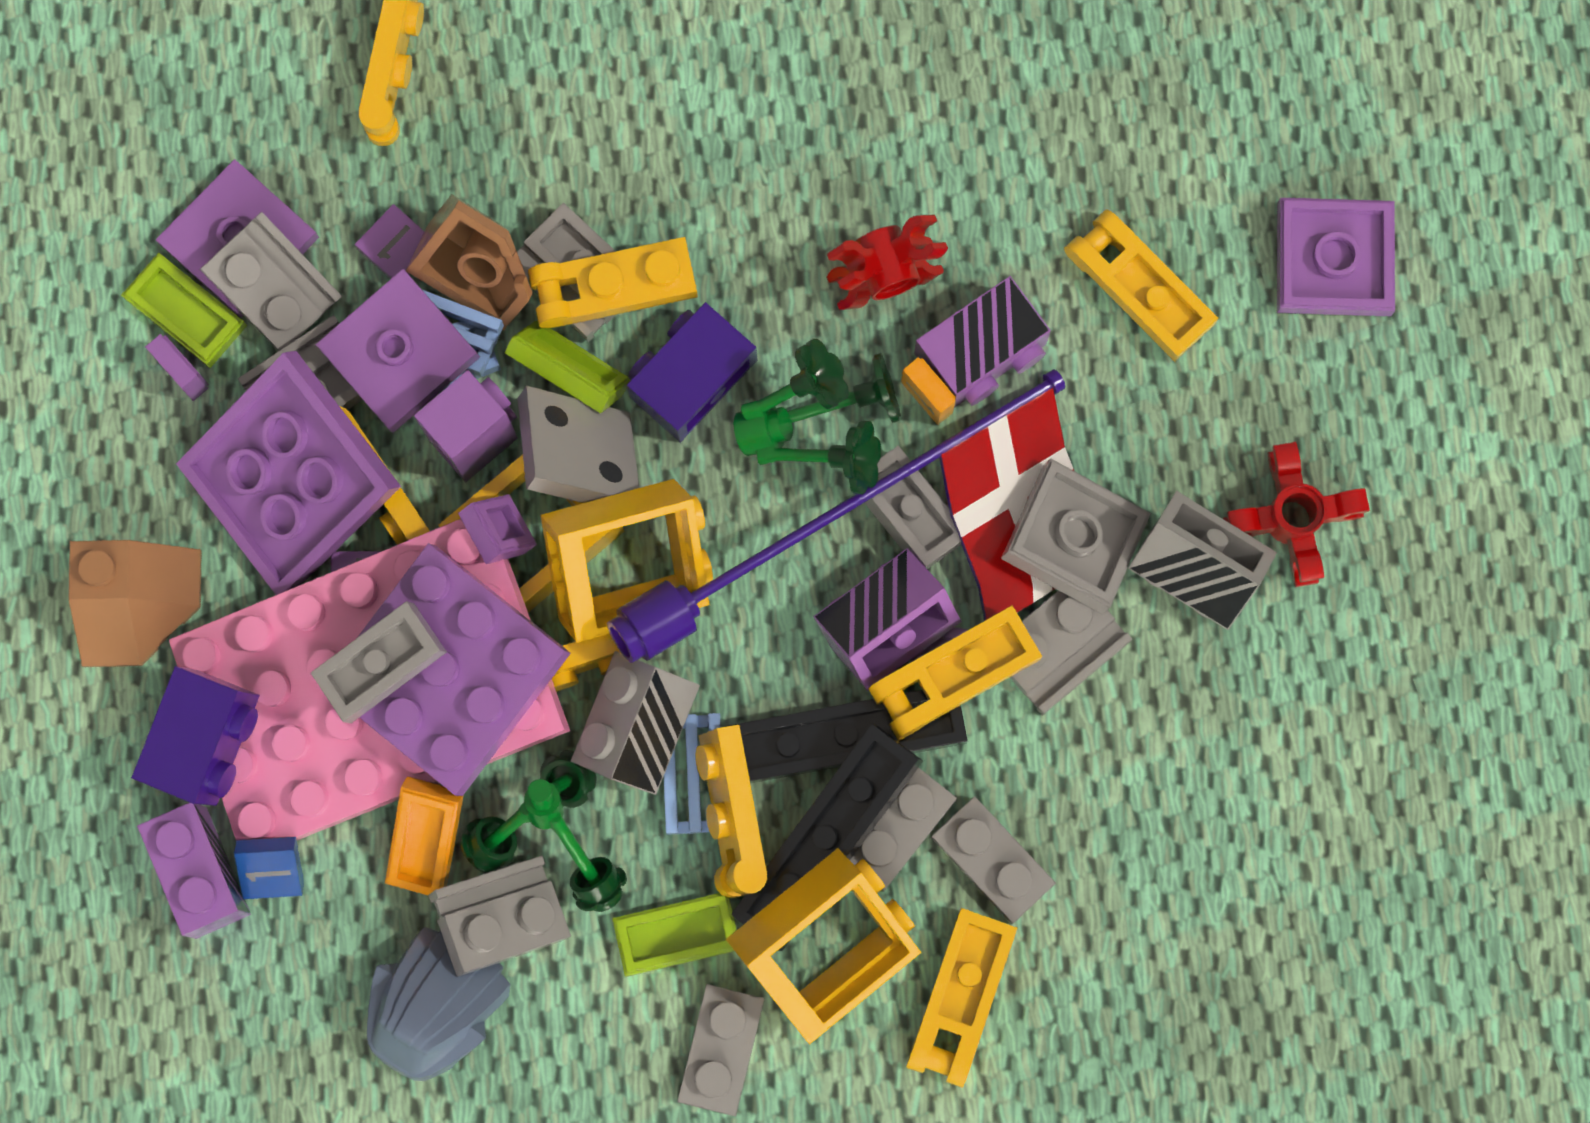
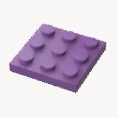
M297 351L283 352L176 463L275 595L301 585L401 487Z
M428 543L359 636L408 601L416 605L447 653L359 718L452 794L463 796L571 652L441 549Z

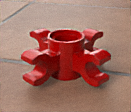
M913 216L905 222L902 230L898 225L882 227L861 236L856 241L847 240L828 252L827 256L830 261L840 260L846 265L833 268L826 277L828 283H838L841 289L849 291L847 297L837 303L838 309L862 308L868 303L871 296L873 300L895 297L914 288L916 285H925L944 272L942 265L933 266L926 261L938 259L948 250L946 242L933 243L931 238L924 236L926 229L937 222L936 216Z
M1297 443L1273 445V451L1267 454L1271 475L1276 486L1277 497L1270 506L1228 511L1227 517L1222 519L1251 537L1270 533L1277 541L1287 544L1295 588L1318 584L1319 579L1324 578V569L1316 546L1314 533L1324 523L1344 522L1363 518L1364 513L1370 511L1366 489H1353L1334 495L1323 496L1313 486L1303 483ZM1294 502L1303 506L1309 515L1308 526L1294 527L1290 525L1283 517V504Z

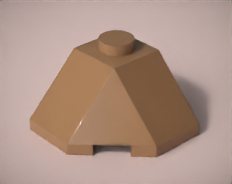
M451 194L427 225L406 272L461 305L501 319L504 324L502 330H505L529 302L532 295L531 287L511 235L500 223Z
M133 540L70 541L69 604L82 667L143 666L159 650L158 647L182 623L185 624L201 608L202 551L194 548Z

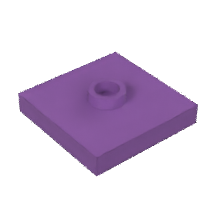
M234 159L157 237L156 241L241 318L243 314L199 269L260 212L264 213L302 255L319 236L307 223Z
M1280 198L1277 203V313L1392 316L1395 312V201Z
M404 269L398 272L315 344L392 433L480 358L478 353Z

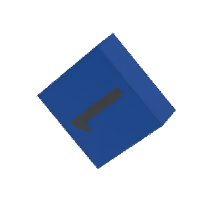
M296 837L236 840L234 857L243 899L302 896L304 879Z

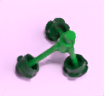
M564 750L559 756L551 755L543 762L540 769V779L530 783L524 796V803L507 821L494 816L471 821L466 826L467 833L465 832L461 836L460 847L463 855L475 869L483 873L496 871L498 868L508 867L512 863L517 849V837L514 831L521 825L531 822L533 826L539 829H552L578 866L570 878V887L573 890L572 895L577 900L576 906L583 911L603 912L611 909L620 901L623 894L621 886L626 884L627 876L622 868H615L608 858L596 857L589 859L563 819V806L574 808L584 804L588 800V793L595 789L597 781L595 772L571 762L574 754L573 750Z

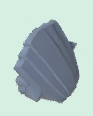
M424 927L414 937L398 963L376 966L372 979L367 1019V1041L372 1053L388 1067L414 1081H426L450 1070L458 1061L486 1039L484 1021L509 997L510 983L501 974L503 966L497 963L457 977L441 930L438 932Z

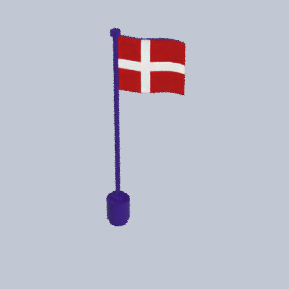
M1055 369L1043 375V382L880 479L873 488H867L864 494H855L692 593L684 585L675 588L669 581L665 580L616 610L617 617L607 622V627L613 641L630 663L637 661L641 657L646 661L650 660L697 631L694 619L700 616L698 602L938 458L940 460L950 516L961 539V545L978 586L984 621L1012 605L1018 613L1055 590L1050 585L1002 560L1001 557L1043 465L1051 458L1074 471L1064 445L1055 394L1066 387L1063 377Z

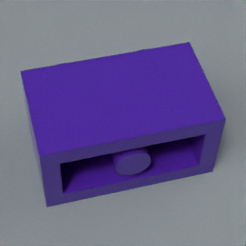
M706 302L695 313L687 310L680 315L667 332V336L671 339L656 355L652 351L645 353L628 373V377L631 379L627 384L630 398L680 443L758 361L757 347Z
M175 666L131 778L193 804L217 806L219 799L224 797L233 785L236 776V766L233 763L240 745L250 737L256 726L258 711L255 707L260 695L199 670Z

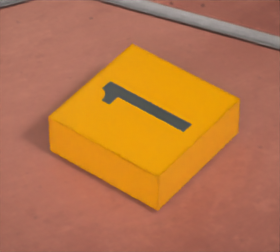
M916 358L903 369L901 383L937 425L953 413L956 402L955 395L923 358Z

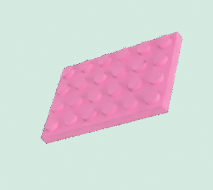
M461 519L169 639L178 667L199 670L260 695L255 707L258 711L256 726L250 737L240 745L233 763L236 766V776L229 792L222 797L235 840L296 837V840H300L399 800L400 789L407 776L439 784L437 780L361 718H358L353 723L343 722L311 675V672L359 636L428 543L441 549L530 620L509 559L485 564ZM552 679L487 764L570 731Z

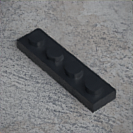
M923 690L905 693L913 709L928 701ZM874 699L733 724L740 726L750 784L838 768L843 764L871 724L878 725L897 740L889 726L893 721L883 703L876 704ZM961 705L928 723L913 734L897 741L913 753L967 744L968 739Z
M871 724L766 866L767 881L765 886L756 893L745 895L731 915L744 925L837 848L850 860L922 764L923 760L878 725ZM787 942L778 951H783L789 942Z

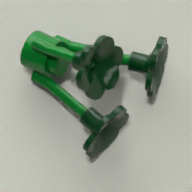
M812 339L795 351V359L800 368V373L791 377L790 384L760 400L741 405V411L736 413L733 422L737 444L746 456L757 454V460L760 465L776 461L829 463L831 468H843L845 477L849 479L850 489L853 494H864L867 488H873L877 483V464L881 458V443L879 438L874 436L875 431L871 421H860L857 427H851L846 435V445H832L829 450L782 447L786 441L792 439V423L853 404H858L859 408L878 402L887 410L892 423L900 421V408L895 396L890 373L886 368L882 353L875 354L872 359L874 370L871 381L853 386V391L849 392L848 386L843 379L844 368L839 358L835 354L829 353L822 341ZM811 394L819 401L789 411L784 407H775L795 395L802 398Z

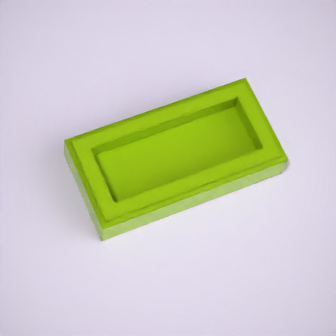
M159 252L121 294L127 302L209 368L215 364L247 327L242 319Z
M534 321L512 336L505 351V354L599 413L604 412L619 400L626 391L627 384L631 381L628 379V376L553 329L539 327L538 321Z
M717 893L612 918L625 977L735 952L725 940L737 930L734 917L731 915L733 911L730 898Z

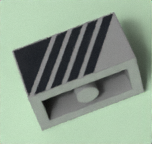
M1176 491L1145 538L1128 569L1143 577L1151 585L1164 590L1190 606L1201 616L1211 619L1229 630L1260 586L1277 552Z
M615 651L571 762L611 780L656 795L700 685L639 660L630 663L622 653Z

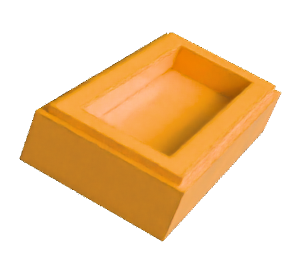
M406 777L400 789L385 884L424 895H429L434 890L447 886L463 796H455L444 786Z

